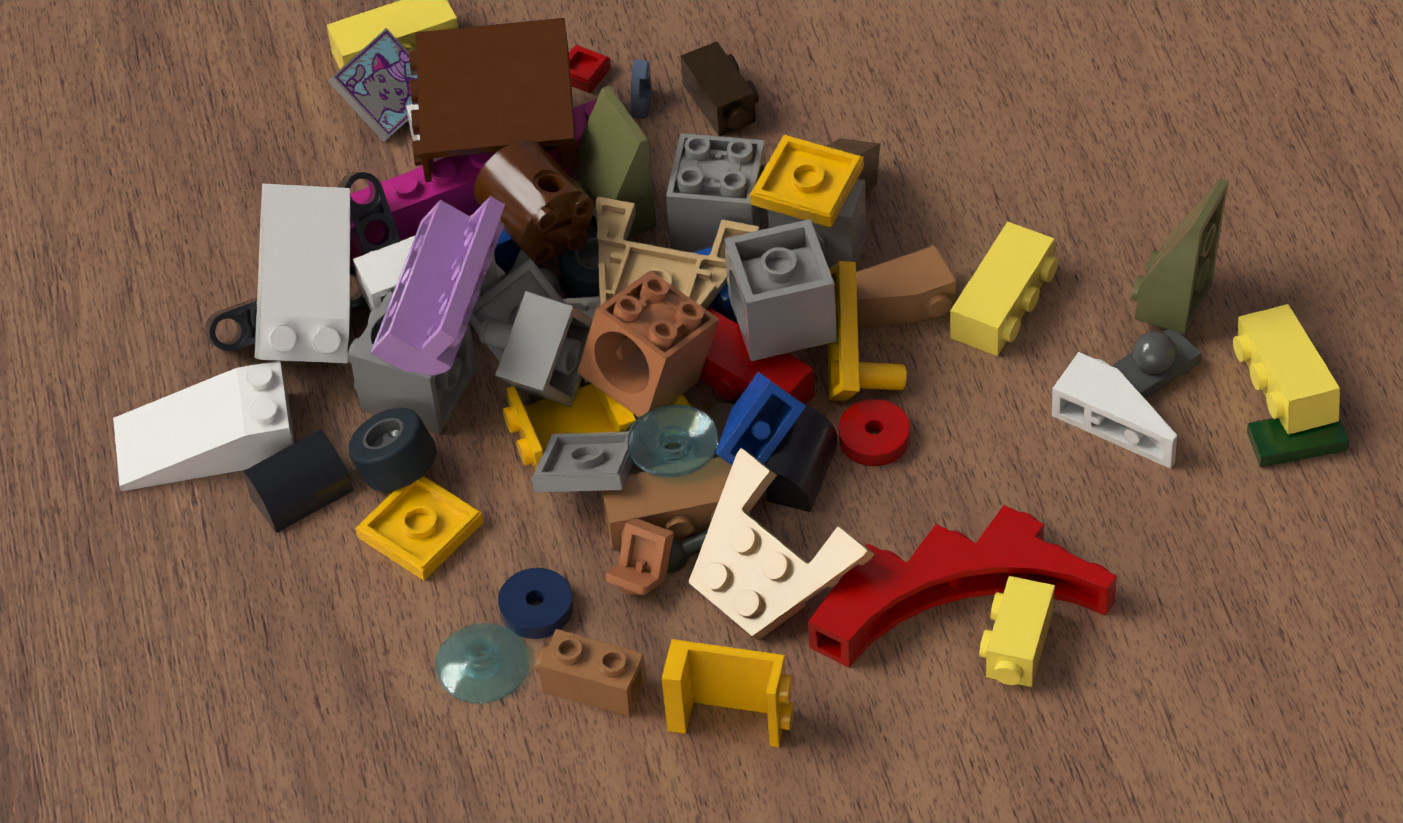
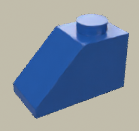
M758 372L732 407L716 454L733 465L737 452L742 448L765 464L806 406Z

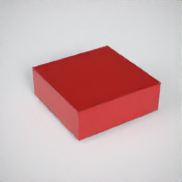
M576 44L569 52L571 86L591 94L611 69L610 57Z

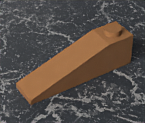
M935 245L856 272L858 328L918 323L930 318L943 316L950 312L956 303V280Z

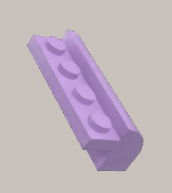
M490 196L470 217L444 201L439 200L421 220L370 352L372 355L407 372L437 375L452 368L462 338L467 330V324L474 305L479 297L486 272L491 264L498 239L504 228V224L499 222L505 207L504 203Z

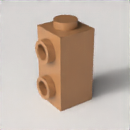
M558 629L555 630L549 644L541 646L535 663V670L540 673L542 691L544 693L629 717L647 680L644 653Z

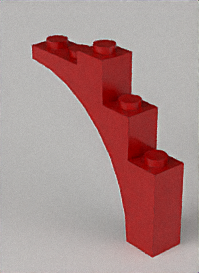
M1003 505L976 543L969 540L961 532L950 531L935 524L908 562L903 561L892 551L881 550L867 543L865 547L874 553L871 560L862 566L858 564L845 573L809 619V648L850 668L874 641L897 624L927 609L960 599L995 595L996 592L1004 594L1009 576L1055 585L1054 599L1071 602L1106 616L1115 603L1117 575L1110 573L1100 564L1089 563L1069 553L1058 544L1045 542L1044 523L1037 521L1029 513L1018 512Z

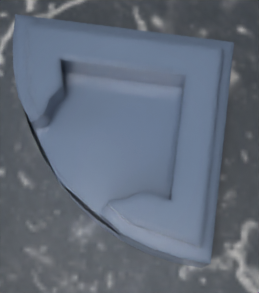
M634 59L631 79L632 118H646L652 94L650 63H648V60Z

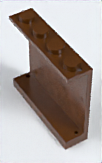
M565 18L415 33L416 50H409L411 75H417V79L410 80L412 105H418L419 109L411 110L413 134L420 135V140L412 141L414 164L415 166H423L426 183L432 182V171H435L433 158L498 152L505 146L522 140L537 142L541 147L558 146L561 167L563 169L578 167Z

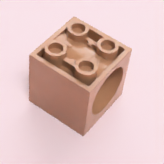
M650 270L596 308L577 373L646 422L698 383L719 319Z

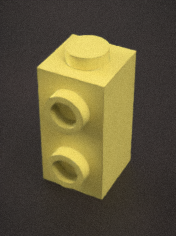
M1009 576L1004 594L996 592L991 609V620H995L992 631L984 630L979 650V657L986 658L987 678L996 679L1006 685L1019 684L1032 687L1054 613L1055 585Z

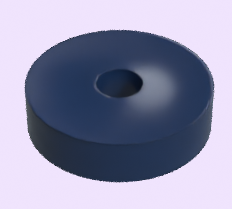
M530 568L517 572L506 580L499 592L498 604L501 619L512 633L520 637L539 639L551 636L556 629L561 630L565 627L573 613L572 593L568 582L563 576L549 569ZM534 601L542 602L538 605H530V603Z

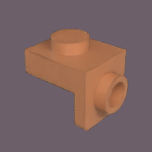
M637 518L627 521L625 523L618 565L607 571L605 581L619 586L622 592L634 596L646 595L663 584L666 580L674 532Z

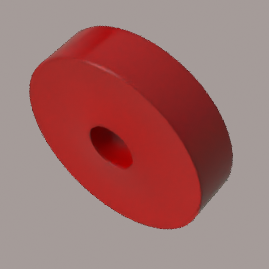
M868 399L857 402L846 409L839 420V445L843 453L856 463L866 466L886 465L899 459L909 446V419L906 413L892 402L881 399ZM878 431L880 433L870 434L869 432Z

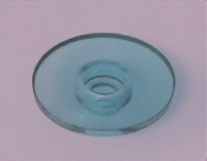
M667 405L645 413L633 424L628 435V451L633 462L645 472L660 477H680L701 469L712 459L718 446V433L714 422L704 412L685 405Z
M480 623L466 626L450 635L439 648L435 668L441 686L453 697L469 703H489L506 697L522 683L528 670L529 661L525 644L515 632L501 625ZM479 653H486L483 656H475Z

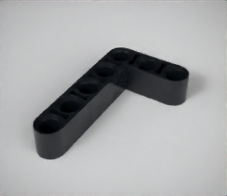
M354 172L346 175L341 180L339 188H351V185L358 179H363L370 187L369 198L361 204L356 203L350 195V230L359 256H362L371 251L398 243L401 239L383 187L378 178L370 173ZM372 220H378L384 227V236L377 244L369 243L364 234L366 225ZM354 263L350 264V275L354 276L357 280ZM359 287L355 296L350 298L349 309L366 303ZM257 297L212 314L205 325V335L208 341L215 347L225 351L237 350L254 344L256 339ZM230 318L237 325V334L229 342H220L216 337V326L223 319Z

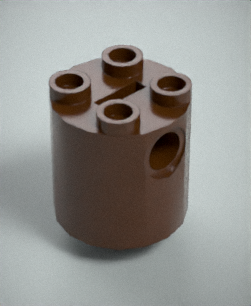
M530 140L513 142L500 149L485 163L474 185L475 200L481 206L492 196L505 204L499 222L504 224V232L535 264H541L548 259L554 258L567 249L570 251L578 250L586 243L589 237L586 229L593 215L594 201L537 142Z

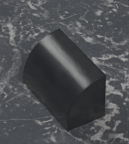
M804 404L806 406L768 460L766 466L777 476L766 490L767 502L810 512L837 448L838 436L832 423L822 413Z
M321 429L243 471L250 499L276 533L354 491L341 458Z

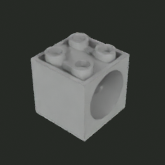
M680 133L666 194L671 249L692 253L712 247L721 220L759 226L760 230H762L766 209L751 205L750 194L766 167L765 140Z
M811 219L724 238L728 295L750 361L837 342L834 281Z
M388 291L380 306H375L371 311L366 329L360 338L354 339L348 353V361L352 365L355 379L354 389L358 393L361 411L375 415L393 408L403 407L411 409L421 417L429 432L440 435L477 372L470 324L468 322L467 330L450 370L437 375H426L398 369L370 353L393 292Z

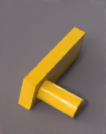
M838 261L829 269L835 289L837 342L827 344L829 401H847L858 393L860 388L903 390L907 380V371L904 364L859 362L856 262Z

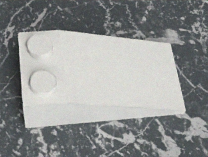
M262 184L255 358L259 360L348 363L350 188Z
M280 360L232 369L113 418L121 491L246 470L295 443L289 396Z

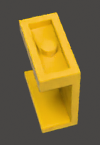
M593 384L578 389L572 408L547 399L523 406L515 386L506 388L509 406L502 408L509 432H518L520 440H517L516 443L524 466L531 464L534 471L553 434L625 432L636 421L632 412Z
M671 639L661 678L667 731L686 734L694 703L767 713L769 744L771 747L779 748L783 730H791L795 712V703L790 702L793 675L786 674L785 655Z

